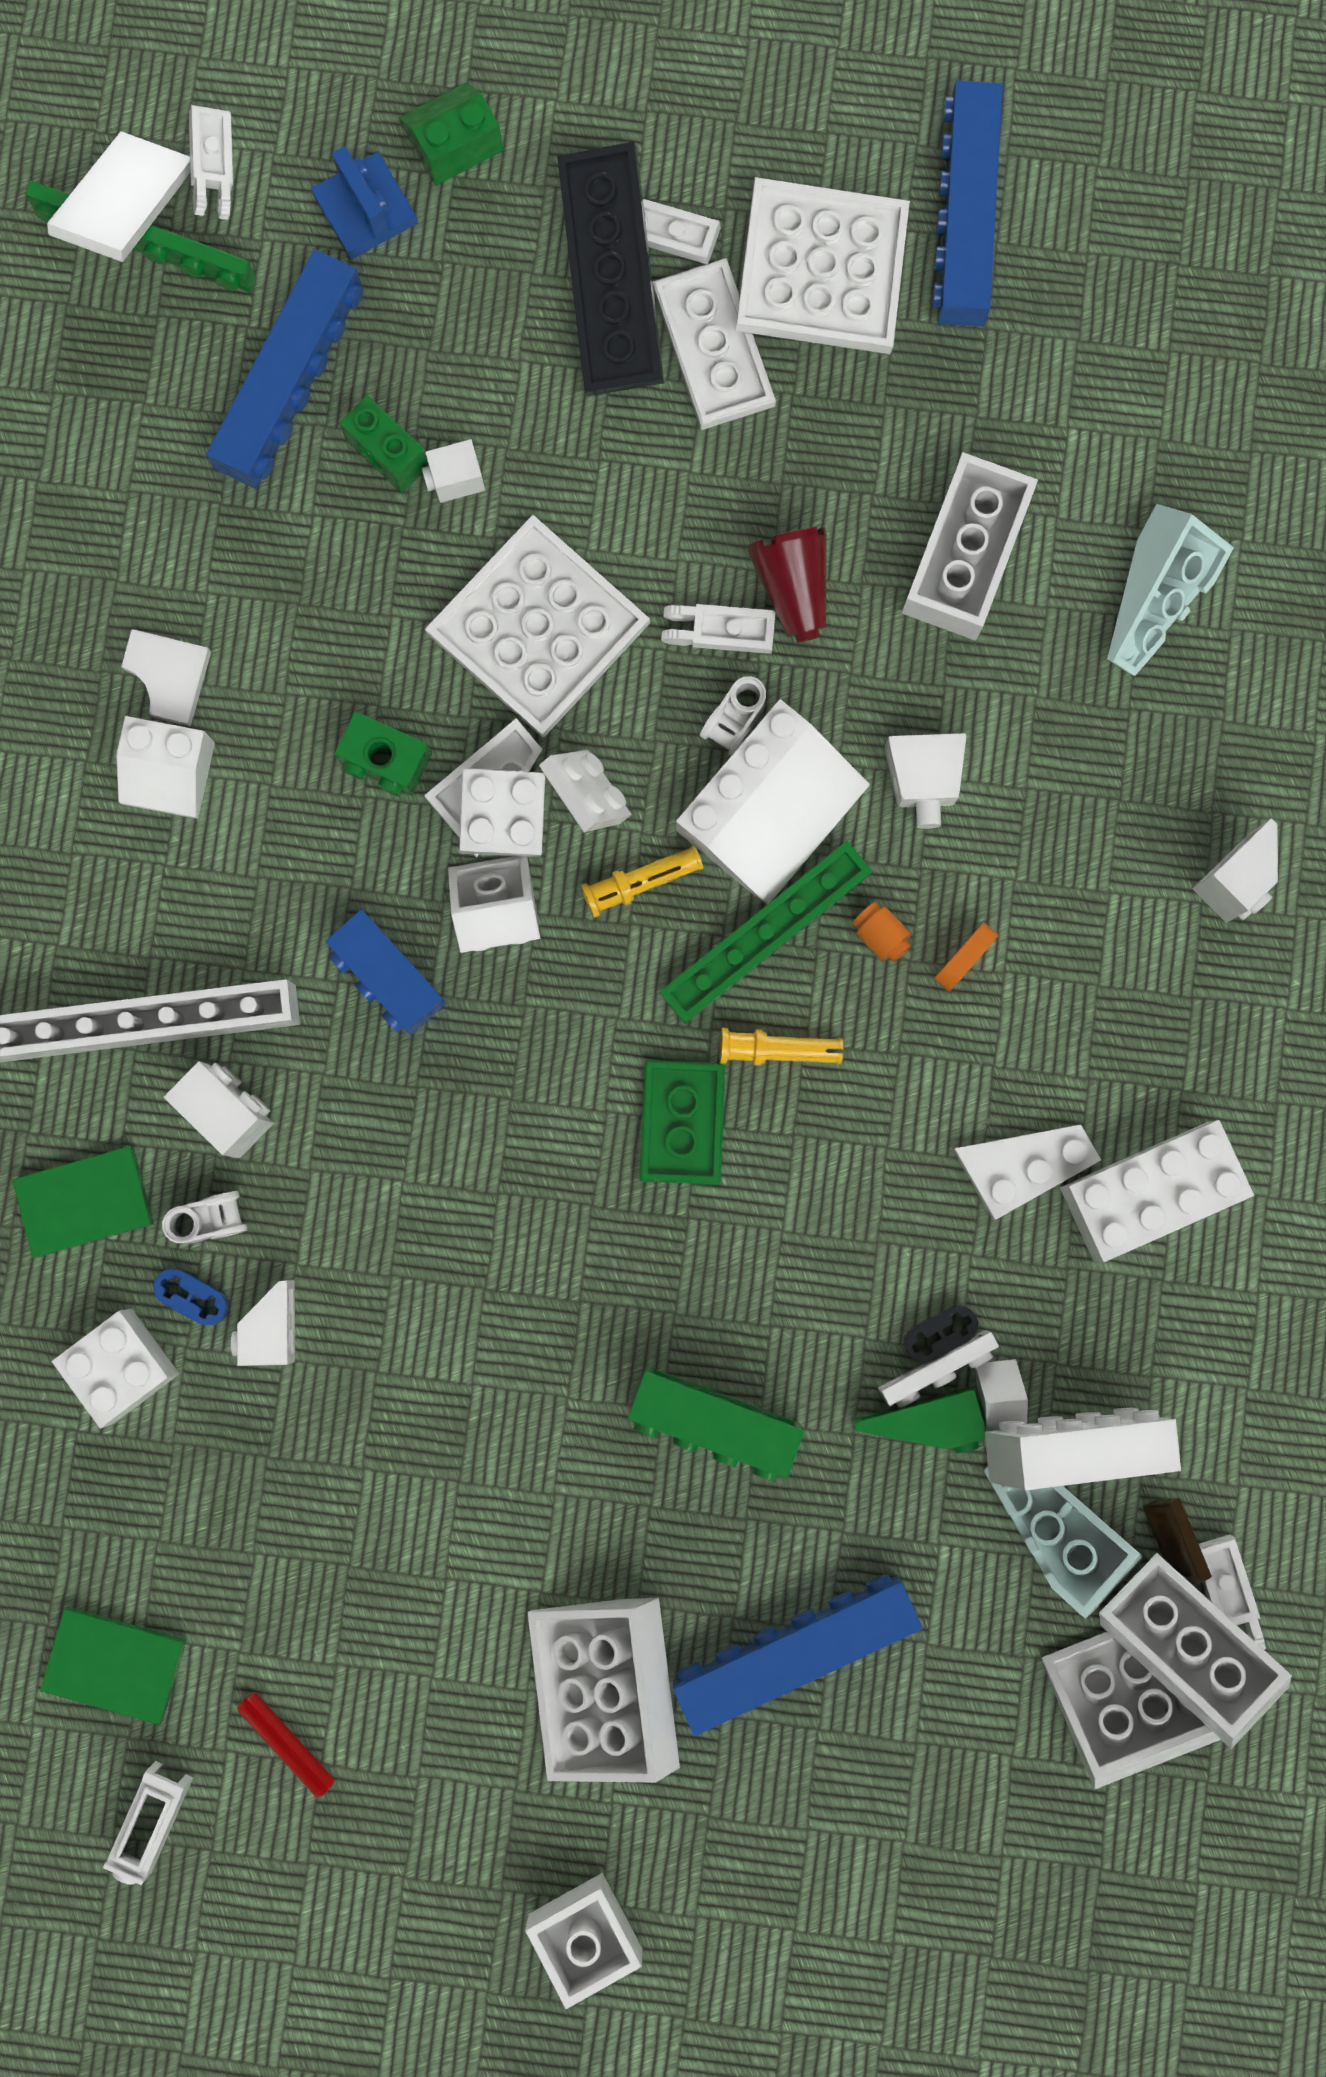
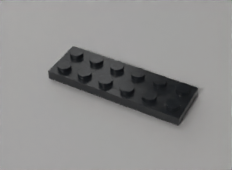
M633 141L557 156L585 393L587 396H594L664 384L636 144Z

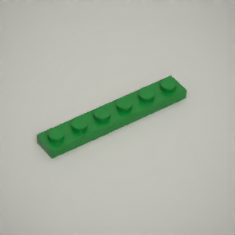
M30 180L25 192V196L35 210V215L47 223L69 197L67 193ZM150 225L133 248L136 251L142 252L146 258L157 264L163 265L165 262H169L179 266L183 272L192 277L200 278L201 275L212 278L220 286L230 291H237L239 288L251 293L257 280L249 261Z
M846 841L673 980L659 994L684 1024L688 1023L869 877L873 871L850 843Z

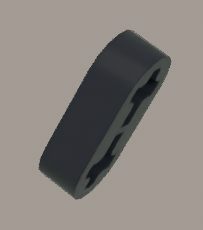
M954 1305L948 1307L907 1331L903 1342L905 1352L910 1358L918 1362L926 1363L933 1361L970 1341L978 1331L977 1317L972 1310L965 1306ZM954 1313L959 1317H968L969 1322L964 1325L966 1333L961 1335L958 1331H951L944 1335L942 1329L953 1323L951 1316ZM937 1332L939 1338L929 1344L930 1352L928 1354H924L921 1350H913L912 1346L917 1342L915 1337L917 1333L929 1337Z

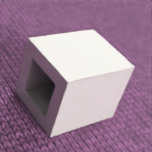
M471 439L425 452L429 466L423 467L422 471L428 491L436 490L440 503L485 491Z

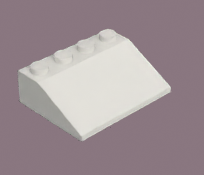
M780 699L676 821V831L767 906L791 880L870 784L807 720Z
M659 1598L619 1599L527 1612L547 1781L656 1783L679 1769L680 1764Z
M1108 1632L1042 1657V1662L1071 1736L1094 1789L1221 1740Z

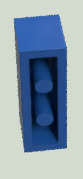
M362 909L325 941L333 950L327 956L343 973L350 969L357 976L359 981L354 986L370 1003L377 999L384 1006L386 1011L381 1016L397 1033L403 1028L412 1035L447 1004Z

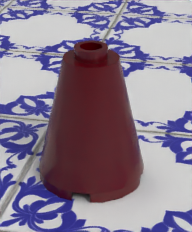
M811 527L774 536L775 539L770 540L771 544L767 545L763 544V539L748 545L749 557L787 637L796 636L797 643L820 638L819 630L826 628L827 535L825 527H821L818 530L817 527Z

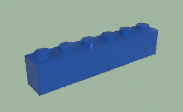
M956 80L952 97H945L943 122H949V134L943 133L941 159H947V171H941L938 196H945V206L938 209L936 233L943 234L942 246H936L934 271H941L940 283H934L932 294V308H938V324L984 327L990 311L1003 83Z
M316 249L313 250L206 453L215 470L254 489H257L261 479L265 480L268 478L273 469V457L279 445H284L290 437L292 431L291 422L297 411H302L310 396L309 388L315 376L320 377L326 368L328 351L333 342L338 343L344 333L345 319L350 309L357 308L361 301L363 287L356 268Z
M889 1574L878 1576L866 1583V1590L852 1596L850 1591L837 1595L828 1601L830 1607L817 1613H814L813 1609L803 1611L791 1618L792 1625L779 1631L775 1627L767 1628L754 1635V1642L739 1649L737 1644L729 1646L716 1653L715 1657L717 1660L701 1667L700 1662H696L678 1671L677 1675L679 1678L673 1680V1691L693 1736H697L922 1630L923 1627L898 1575L892 1578L889 1577Z

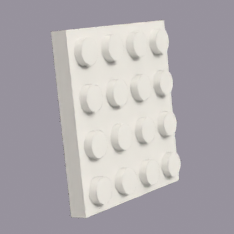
M755 177L735 331L891 354L894 344L910 201Z
M532 515L426 627L425 631L427 635L544 738L650 624V618Z

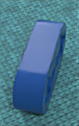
M180 1268L167 1269L161 1272L155 1279L154 1293L157 1299L199 1324H218L229 1313L230 1301L227 1295L186 1270ZM177 1277H180L179 1286L190 1292L188 1297L179 1293L173 1294L170 1297L168 1295L170 1288L165 1285L166 1280H175ZM214 1296L216 1298L214 1305L219 1309L218 1314L212 1313L205 1317L203 1315L205 1308L194 1300L196 1297L209 1300Z

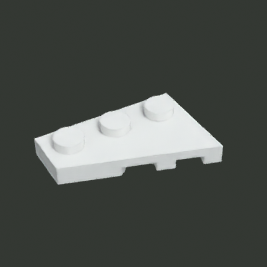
M516 718L425 794L424 797L460 838L463 768L529 772L541 753L542 748Z
M1081 1125L953 1149L993 1220L1002 1217L1101 1161Z

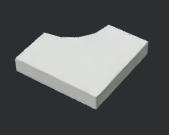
M132 629L121 667L125 671L138 676L146 685L150 697L149 714L153 718L191 727L211 655L210 649Z

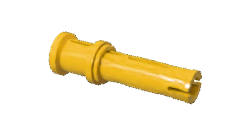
M693 845L688 849L624 874L623 871L619 872L617 870L612 872V877L590 886L587 883L580 886L593 918L600 916V911L620 903H623L625 906L631 904V901L634 900L633 896L666 884L694 871L702 870L703 864L696 847Z
M722 1027L719 1039V1063L726 1064L728 1060L752 1061L754 1066H760L765 1064L766 1060L836 1063L841 1065L843 1054L827 1053L826 1050H843V1039L767 1036V1033L763 1032L762 1029H756L754 1033L729 1032L728 1028Z

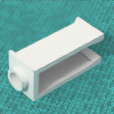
M157 1761L145 1771L107 1862L103 1866L104 1869L113 1872L112 1875L116 1880L125 1884L132 1885L137 1883L142 1885L152 1873L193 1780V1777L185 1775L177 1783L159 1775L163 1764ZM150 1795L166 1802L140 1860L124 1853L123 1850L147 1796Z

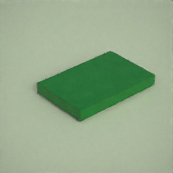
M645 1060L639 1182L721 1185L726 1064Z
M133 1146L12 1179L32 1258H39L154 1225Z
M68 1606L63 1611L40 1691L160 1725L164 1720L187 1640Z

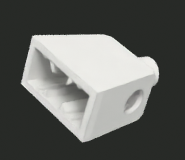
M966 733L888 737L885 744V753L898 807L901 808L916 807L917 828L930 829L940 827V806H951L957 801L960 793Z

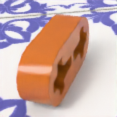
M983 922L936 975L934 980L950 992L999 935Z

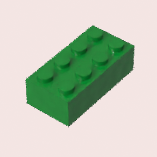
M649 1366L645 1368L628 1416V1420L635 1422L633 1429L655 1438H657L659 1432L673 1436V1444L691 1452H697L698 1446L712 1451V1459L731 1467H736L738 1461L751 1466L750 1469L753 1470L752 1474L772 1482H776L778 1476L788 1479L805 1432L799 1422Z

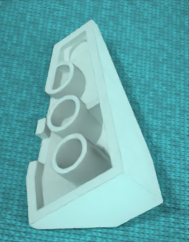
M1156 504L1136 543L1107 660L1128 674L1135 676L1165 642V632L1176 619L1183 621L1191 612L1188 605L1198 593L1206 594L1215 584L1234 547L1192 514Z
M987 1467L984 1470V1472L989 1479V1471ZM991 1483L1051 1588L1085 1619L1117 1590L1143 1560L1138 1551L1064 1486L1021 1490Z

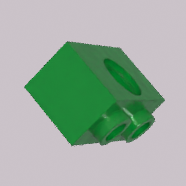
M368 395L339 422L346 441L401 493L423 473V467L429 466L424 448Z
M355 711L334 755L343 764L341 770L361 780L367 775L378 780L377 786L390 794L399 796L401 791L412 796L432 756V751L427 743ZM387 749L392 752V757L387 764L381 766L373 764V756L379 750Z

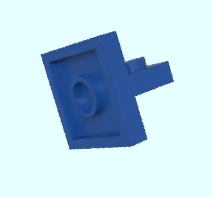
M346 146L332 152L338 174L311 188L316 202L350 260L418 224L416 214L379 151L363 160L360 157L353 160Z

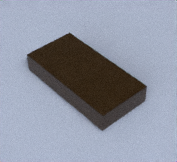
M1180 1498L1152 1500L1143 1505L1144 1512L1164 1560L1190 1583H1203L1210 1579L1212 1575Z

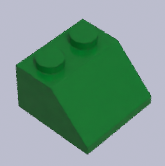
M467 82L399 117V122L435 186L504 151L500 126L481 92Z

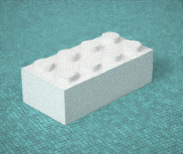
M962 452L902 614L976 641L984 626L1038 479Z
M1220 1120L1206 1122L1060 1187L1093 1262L1103 1263L1254 1196Z
M1118 1408L1113 1410L1114 1415H1101V1412L1077 1413L1076 1419L1063 1420L1062 1416L1037 1418L1038 1423L1025 1424L1024 1421L1000 1422V1430L985 1431L989 1482L1021 1490H1033L1181 1471L1176 1419L1159 1417L1158 1410L1139 1411L1138 1408Z
M1158 1553L1099 1612L1100 1625L1231 1749L1289 1688L1292 1675Z

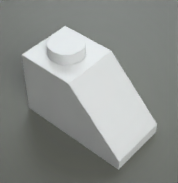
M294 1280L278 1281L237 1324V1331H233L231 1336V1352L233 1356H237V1366L288 1365L295 1362Z

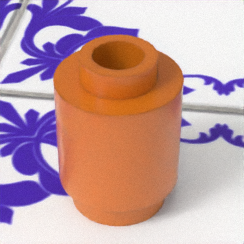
M874 902L862 911L852 923L858 930L856 935L882 962L888 958L893 962L897 961L911 947L907 940L912 934L886 906L881 908Z

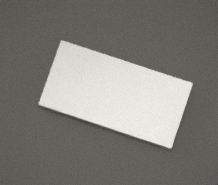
M120 132L47 223L48 234L123 262L191 173L190 156Z
M727 258L653 281L654 294L700 429L704 430L775 407L776 400L753 334L735 331L740 296Z

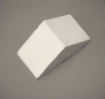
M1016 1359L985 1362L975 1367L979 1406L986 1431L1000 1430L999 1423L1005 1421H1024L1027 1424L1028 1398Z

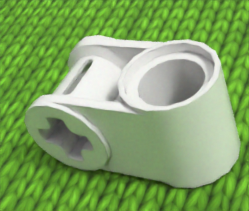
M751 676L738 679L732 685L720 706L713 711L700 733V737L705 740L711 738L728 749V755L732 756L750 735L753 726L765 708L766 689L763 683ZM745 690H750L758 695L759 701L751 707H745L738 702L737 696Z
M232 1191L202 1199V1201L169 1210L162 1222L165 1236L175 1243L186 1244L207 1239H218L247 1231L246 1224L241 1223L236 1202L240 1197L239 1192ZM188 1214L194 1221V1228L189 1235L183 1237L176 1230V1221L181 1215Z

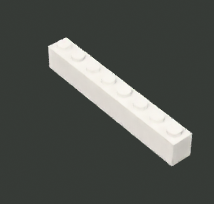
M285 979L0 1015V1062L300 1025L296 985Z

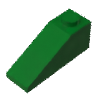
M969 1386L914 1401L901 1408L896 1406L851 1419L853 1428L858 1432L947 1450L954 1448L956 1454L978 1449L980 1447L978 1441L985 1440L986 1428L976 1393Z

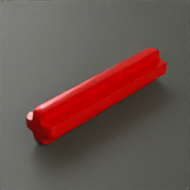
M257 1693L249 1694L238 1705L237 1710L315 1797L320 1798L333 1786L334 1778Z

